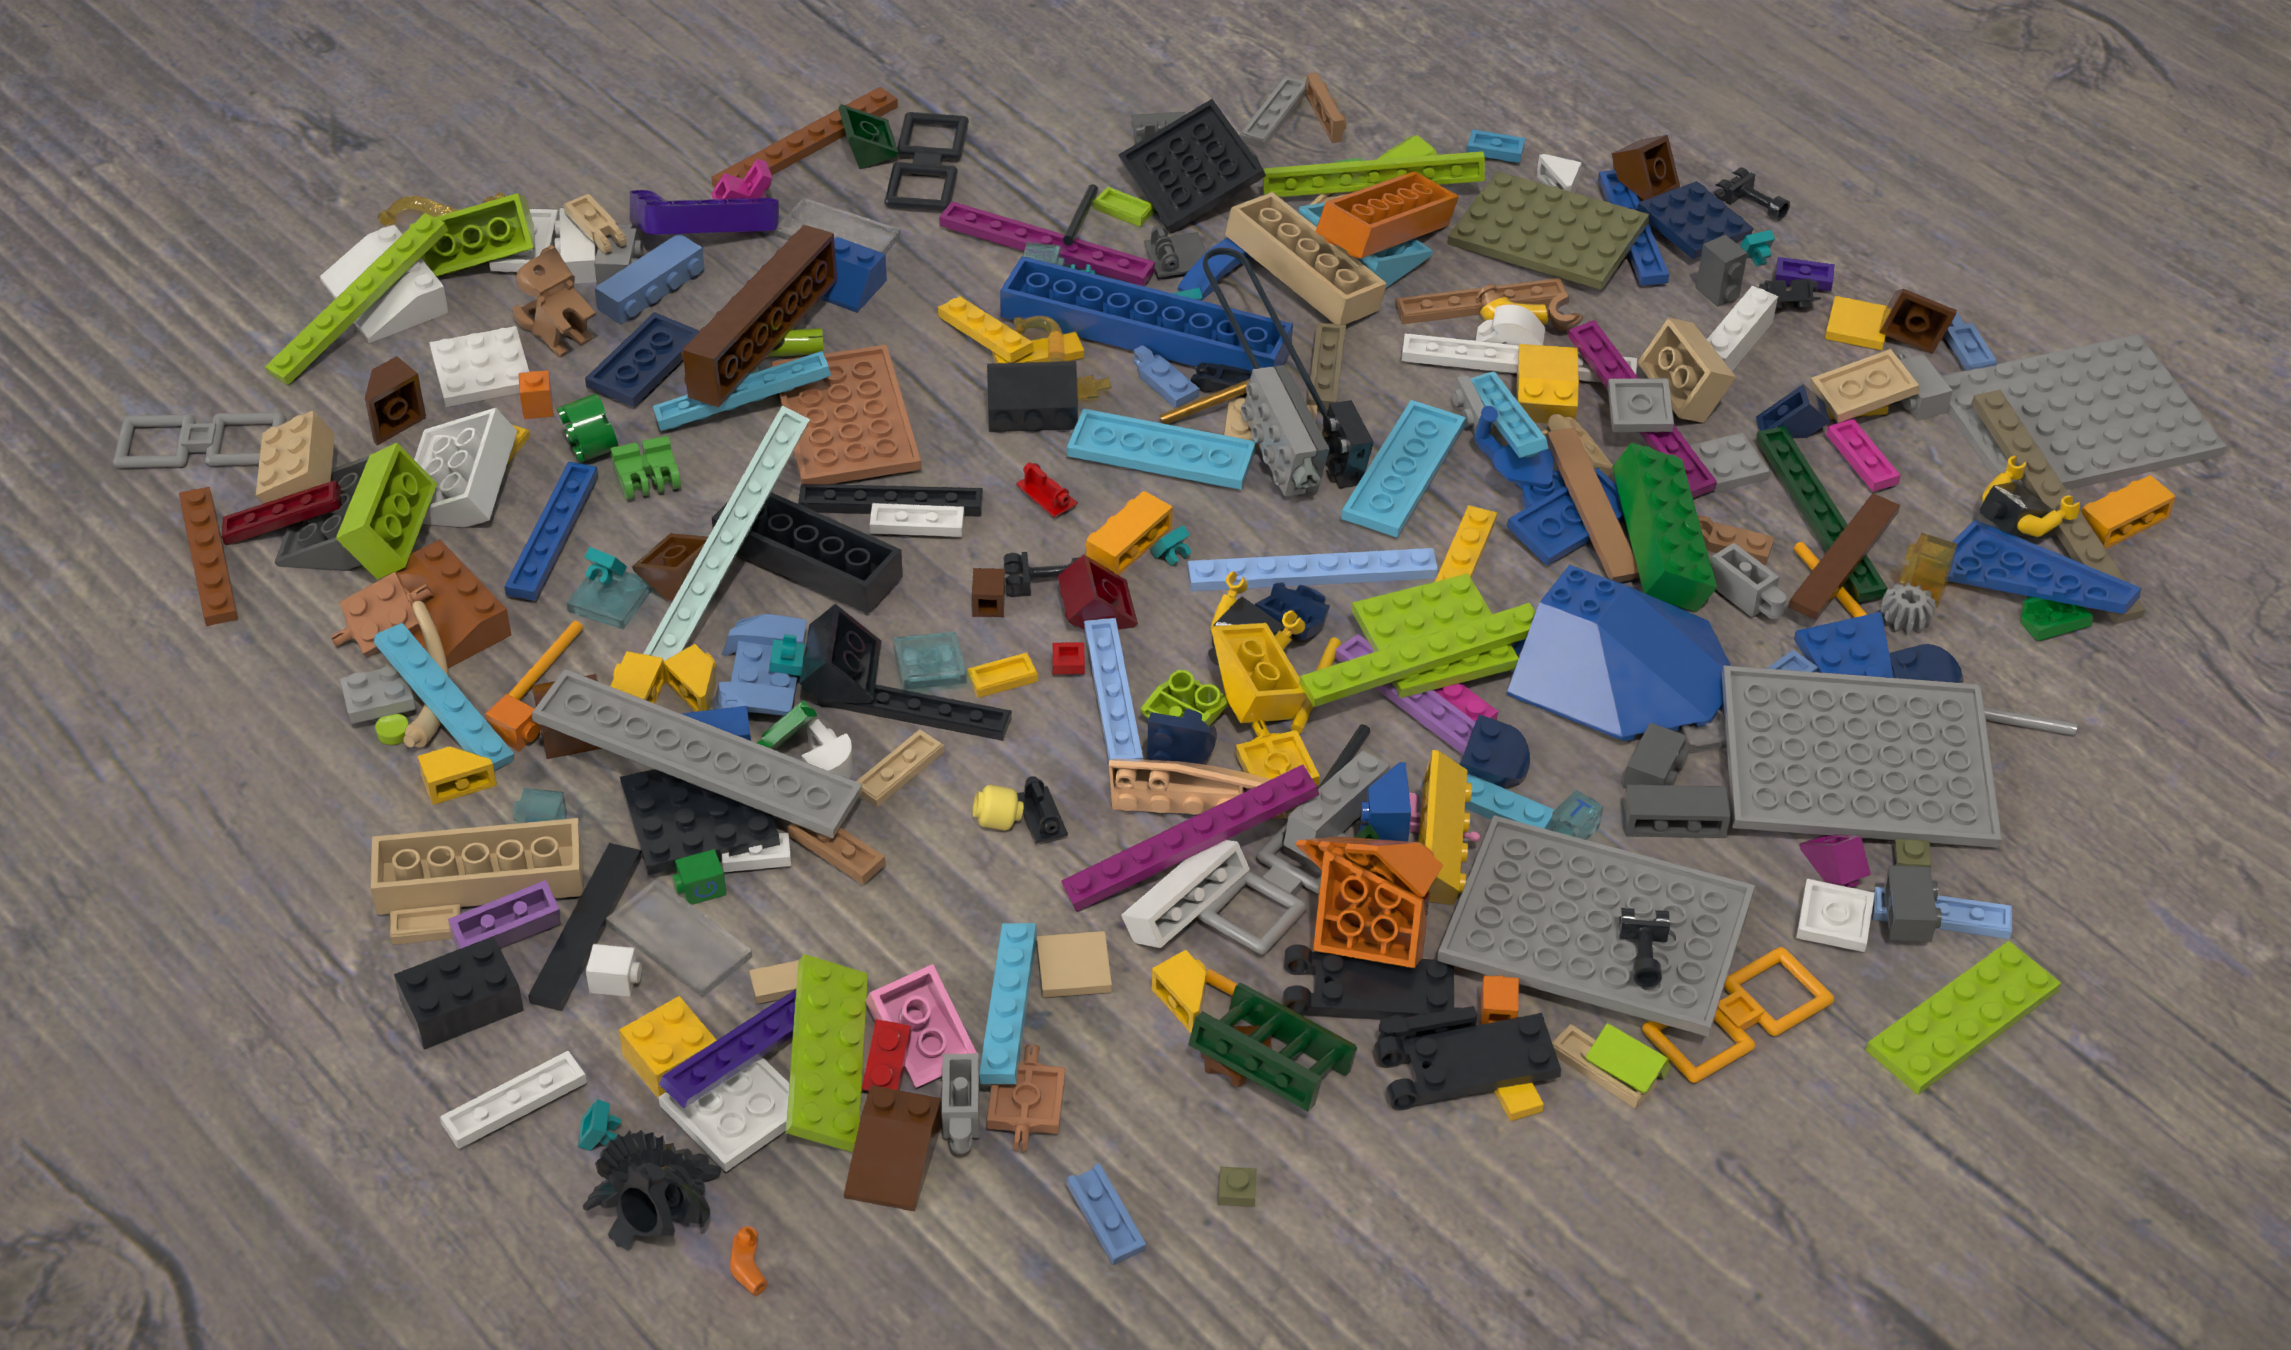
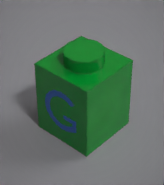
M715 849L675 860L677 874L672 875L674 889L677 895L683 894L687 906L727 895L724 872Z

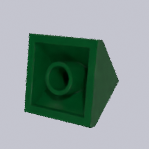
M840 104L838 108L859 169L897 156L899 152L887 119Z

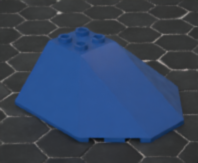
M1569 564L1539 602L1509 684L1507 695L1619 740L1627 741L1634 739L1635 734L1645 733L1649 723L1673 731H1678L1679 726L1695 723L1697 727L1710 725L1724 706L1722 670L1724 665H1731L1708 620L1636 589Z

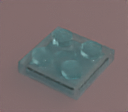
M626 571L623 577L612 574L613 579L608 587L599 582L603 572L598 573L594 581L586 577L568 600V612L623 630L653 590L640 576Z
M956 631L893 637V649L903 690L967 683V672Z

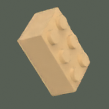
M1670 317L1667 318L1637 362L1648 378H1668L1672 409L1679 418L1702 423L1707 420L1736 378L1694 323Z
M314 410L304 415H298L292 420L277 427H271L262 433L256 496L263 504L331 482L335 433Z

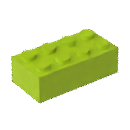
M394 443L371 454L336 539L377 580L405 568L437 483L398 443Z

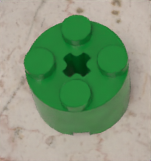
M597 393L556 408L562 424L567 423L564 433L569 445L573 446L576 444L573 447V451L579 464L611 452L610 448L619 446L612 424L608 421L607 412Z

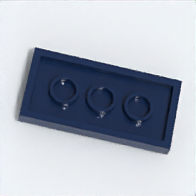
M652 313L585 378L586 387L635 407L683 360L682 351L684 346L699 333V330L658 313Z

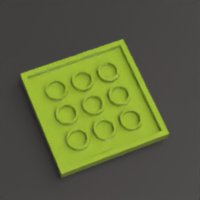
M1469 574L1352 602V613L1374 652L1492 615ZM1511 644L1391 683L1399 697L1404 698L1515 669L1519 658Z

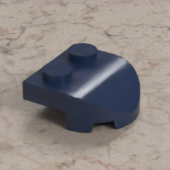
M1284 582L1273 584L1270 596L1255 603L1258 608L1282 625L1284 614L1291 610L1297 614V619L1301 618L1305 623V629L1302 633L1291 635L1293 638L1306 640L1323 630L1330 608L1329 604H1325L1326 597L1317 590L1304 585H1298L1296 590L1288 589L1285 587Z
M1922 644L1890 653L1895 678L1954 683L1964 682L1962 670L1956 659L1939 646Z
M1187 708L1183 718L1151 712L1148 720L1147 760L1203 764L1215 747L1217 740L1216 728L1214 725L1209 727L1202 721L1201 713Z
M1479 714L1460 765L1467 769L1468 774L1488 780L1489 783L1505 789L1507 786L1514 784L1520 785L1525 780L1530 766L1529 747L1522 733L1515 727Z

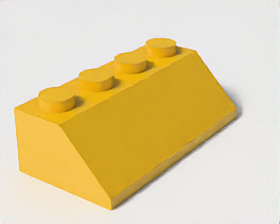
M1432 750L1423 778L1418 842L1428 847L1434 853V857L1443 864V867L1425 896L1420 898L1424 899L1425 902L1454 905L1458 893L1462 894L1466 884V874L1461 873V863H1466L1468 854V843H1463V833H1468L1470 813L1465 812V803H1470L1472 783H1467V769L1438 750Z

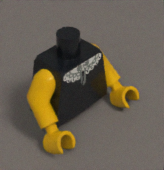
M2011 456L2008 459L2005 473H2000L1987 485L1982 495L1983 504L1980 508V513L2010 535L2043 539L2047 532L2062 523L2063 518L2073 520L2079 514L2080 502L2073 504V496L2071 495L2064 496L2061 499L2060 510L2056 512L2018 483L2012 482V480H2019L2023 477L2026 462L2021 466H2014L2017 456Z
M1235 571L1230 572L1226 577V583L1230 589L1227 594H1223L1215 610L1210 630L1214 626L1267 623L1279 645L1284 650L1292 640L1290 638L1292 634L1297 635L1304 631V621L1301 618L1297 619V614L1291 610L1284 614L1282 625L1243 596L1237 599V594H1242L1247 590L1248 582L1243 576L1238 585H1233L1237 579V574ZM1212 636L1213 648L1208 651V656L1215 665L1219 666Z

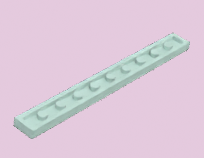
M784 406L780 408L643 654L661 657L665 661L685 649L805 432L810 419Z

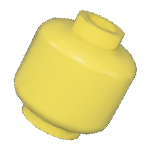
M987 785L983 788L982 792H976L972 814L973 817L977 818L981 827L1007 831L1013 826L1015 821L1021 820L1023 802L1018 801L1017 792L1013 788Z

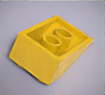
M1519 344L1516 400L1534 423H1548V420L1554 414L1562 415L1563 418L1572 417L1575 419L1578 408L1579 386L1578 348Z
M1267 623L1214 626L1211 631L1226 699L1240 723L1259 722V720L1294 719L1306 698V694L1300 686V677Z

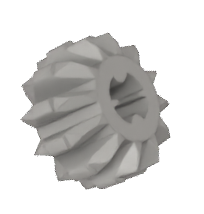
M1909 582L1905 586L1895 583L1894 587L1887 589L1884 594L1880 610L1885 618V625H1894L1895 632L1903 629L1907 634L1911 630L1921 633L1923 628L1929 627L1933 620L1936 600L1932 599L1931 591H1922L1921 584L1914 587Z

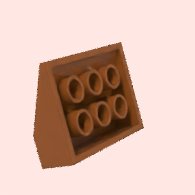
M440 539L413 552L408 559L406 567L396 571L404 587L409 592L425 584L431 589L433 595L422 600V602L429 611L440 636L447 668L511 636L507 608ZM421 629L412 633L427 651Z

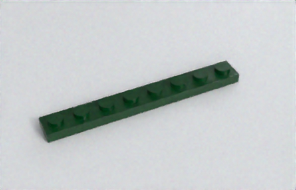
M1782 426L1758 431L1757 443L1823 549L1827 552L1848 524L1787 428ZM1867 555L1845 582L1857 603L1883 598L1888 589Z

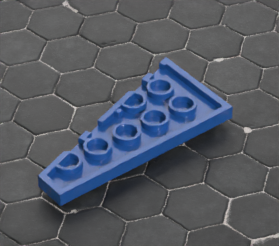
M1974 520L1926 567L1925 577L2125 614L2140 598L2141 588L1977 520Z
M1881 612L1801 629L1795 632V642L1805 658L1818 667L1816 672L1894 678Z

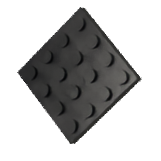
M1210 99L1118 154L1122 164L1149 203L1152 204L1170 233L1266 177L1262 166L1213 99Z
M656 769L620 777L621 788L648 875L676 869L675 860L715 849L718 859H721L722 854L728 852L730 857L747 853L749 848L762 845L764 849L780 845L779 834L773 816L769 813Z

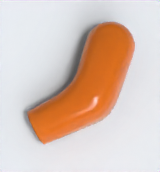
M744 1226L733 1237L729 1267L732 1276L750 1293L757 1296L765 1290L768 1281L754 1261L758 1244V1232L753 1227Z

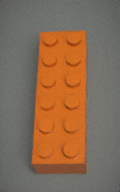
M1413 171L1325 202L1315 232L1323 236L1327 243L1338 245L1347 250L1350 256L1364 258L1449 226L1459 196Z

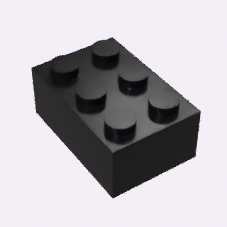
M494 936L394 974L400 1002L424 1050L524 1011L519 984Z

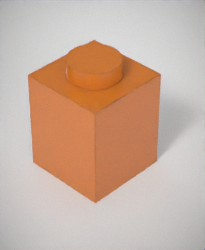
M549 371L518 373L524 419L554 417Z
M508 694L502 697L485 713L486 721L508 746L519 752L529 742L534 741L541 732L539 723L534 722L532 719V712L535 708Z
M1501 975L1483 976L1480 997V1025L1518 1017L1519 978L1503 977Z

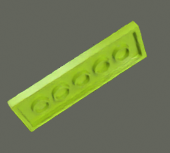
M2007 941L1867 1043L1865 1051L1914 1093L1919 1095L2059 992L2061 982L2012 942Z
M803 954L798 961L786 1133L853 1152L860 1123L866 1015L865 1001L868 973L807 954Z

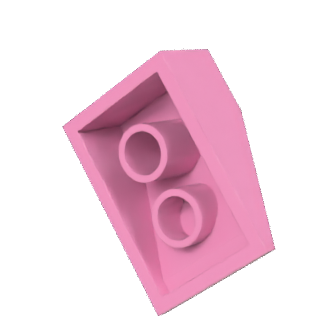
M934 964L869 993L865 1003L874 1022L876 1019L913 1026L904 1072L915 1089L942 1077L943 1054L977 1053Z

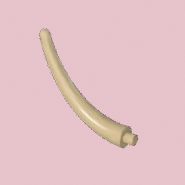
M415 601L412 608L421 628L427 652L448 676L446 657L436 626L425 604L422 601ZM424 704L418 717L405 729L406 736L403 740L408 747L425 746L441 725L439 719L426 704Z

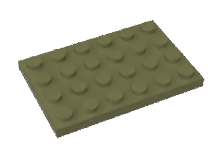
M1496 171L1448 235V245L1602 290L1648 225L1649 214Z

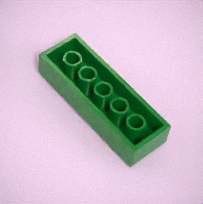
M1631 442L1612 466L1643 592L1666 603L1697 612L1717 589L1683 461L1675 455H1668L1656 451L1649 446H1641Z

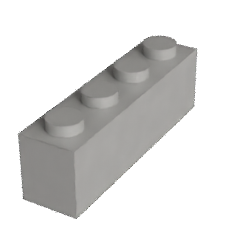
M1361 751L1318 789V796L1303 802L1289 814L1283 845L1308 858L1295 845L1298 840L1338 837L1361 816V802H1367L1368 788L1389 771L1390 765L1365 751Z

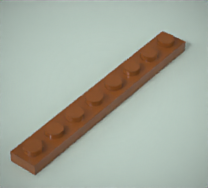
M878 87L846 104V106L881 117L898 107V99L883 88ZM839 109L712 176V186L716 187L724 173L744 180L756 159L766 161L771 175H774L846 136Z

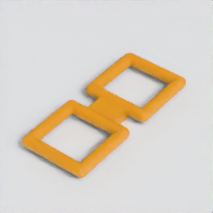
M1778 947L1727 976L1724 989L1730 995L1720 1000L1714 1021L1736 1042L1735 1045L1695 1067L1661 1032L1668 1025L1648 1021L1643 1024L1642 1032L1690 1082L1698 1083L1754 1050L1755 1041L1744 1030L1759 1023L1770 1035L1778 1036L1833 1004L1834 996L1787 949ZM1780 962L1815 998L1775 1020L1741 984Z

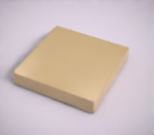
M1105 931L1037 936L1043 998L1112 993Z

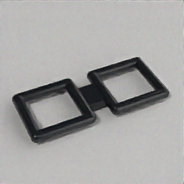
M908 112L905 114L897 146L898 155L914 158L912 163L896 162L893 164L884 200L887 207L944 211L952 201L958 169L955 166L942 165L943 159L959 160L961 158L969 124L968 117ZM914 123L957 126L952 149L909 146ZM902 173L932 177L946 176L941 200L897 197Z

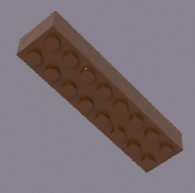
M803 225L746 282L745 286L716 313L715 317L684 346L682 359L684 361V380L687 386L688 398L720 407L837 282L834 233Z

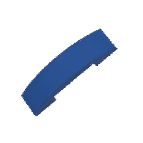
M1228 237L1210 249L1219 247L1231 248L1244 254L1246 258L1255 260ZM1205 254L1192 266L1178 285V291L1200 288L1202 300L1214 291L1202 265ZM1216 255L1208 260V266L1217 283L1221 277L1241 263L1240 260L1229 255Z

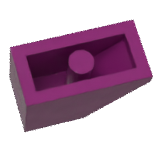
M1823 835L1799 844L1803 854L1826 883L1854 887L1860 884L1859 879L1871 875L1861 836Z

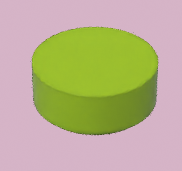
M401 714L381 717L375 725L378 740L386 745L402 743L406 736L405 729L409 725L407 718Z

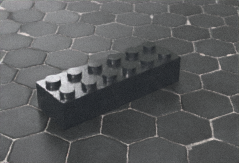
M772 492L737 553L738 556L867 614L903 577L901 549ZM727 503L711 518L712 528L716 525Z

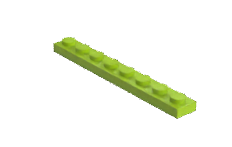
M1480 151L1263 168L1266 177L1263 178V194L1266 195L1273 192L1278 197L1358 191L1413 171L1439 185L1485 181L1484 152Z
M424 213L265 366L268 374L289 385L449 231L446 224Z
M1529 602L1301 675L1300 686L1313 707L1326 704L1526 639L1536 611Z

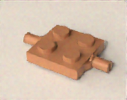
M393 572L339 602L346 617L347 627L331 635V639H333L332 641L335 646L339 647L354 638L358 642L362 653L368 658L380 651L374 644L375 634L400 623H403L411 634L420 630L421 628L412 605L415 601H422L432 596L433 593L427 584L409 592L404 587L399 575Z
M1031 1044L1025 1046L1024 1061L1019 1062L1016 1084H991L987 1129L1015 1132L1013 1149L1016 1151L1020 1149L1021 1139L1022 1151L1028 1149L1029 1133L1059 1134L1065 1067L1046 1066L1038 1063L1040 1047L1036 1044H1033L1032 1055Z

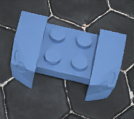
M762 614L740 619L735 624V627L730 630L721 653L723 656H728L736 652L731 682L718 683L715 697L712 700L713 710L747 706V712L784 716L789 713L793 706L798 675L769 671L773 639L783 641L784 634L797 636L796 643H803L807 620L772 614Z

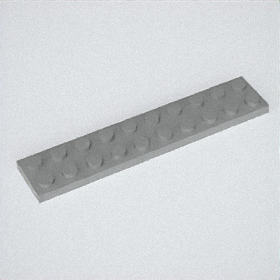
M566 669L562 671L532 712V719L536 723L830 838H834L862 793L861 783Z

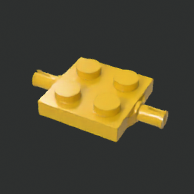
M1259 720V723L1255 721L1252 724V729L1257 737L1252 741L1235 745V755L1243 771L1246 773L1273 779L1303 764L1315 784L1319 785L1320 775L1297 730L1282 734L1269 733L1265 722Z

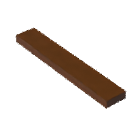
M1872 493L1792 596L1788 608L1817 620L1899 513L1900 505Z

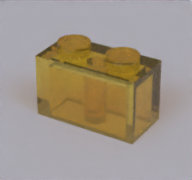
M1921 532L1917 543L1911 542L1908 547L1905 560L1909 561V565L1904 566L1899 582L1903 583L1904 586L1909 582L1914 587L1921 584L1922 591H1931V597L1936 600L1935 605L1937 608L1948 583L1958 544Z

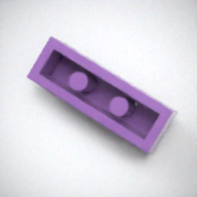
M546 880L448 919L450 934L457 950L494 936L498 946L502 948L561 924L560 909Z

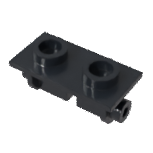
M1811 278L1790 280V291H1786V280H1765L1764 283L1759 284V289L1778 296L1776 309L1784 308V303H1794V308L1812 307V302L1821 300V297H1813V292L1818 290L1817 281H1812Z
M1036 776L1029 777L1025 781L1024 792L1017 793L1018 801L1023 802V813L1035 842L1040 843L1068 836L1048 786L1044 787L1043 781Z

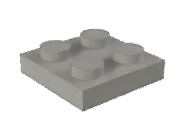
M1668 378L1609 379L1608 395L1612 432H1673L1674 421Z
M1743 432L1690 445L1716 479V489L1712 490L1714 493L1768 480L1769 469Z
M393 665L385 666L375 671L354 673L348 677L340 678L351 724L416 709L410 685Z

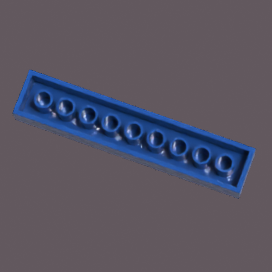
M1024 256L1020 257L1000 290L1002 318L1065 334L1076 332L1078 337L1132 351L1143 345L1151 350L1154 356L1158 354L1164 359L1195 367L1202 362L1217 365L1224 364L1250 371L1254 369L1221 305ZM1230 308L1260 368L1284 365L1290 353L1272 318ZM1280 320L1292 343L1293 323Z

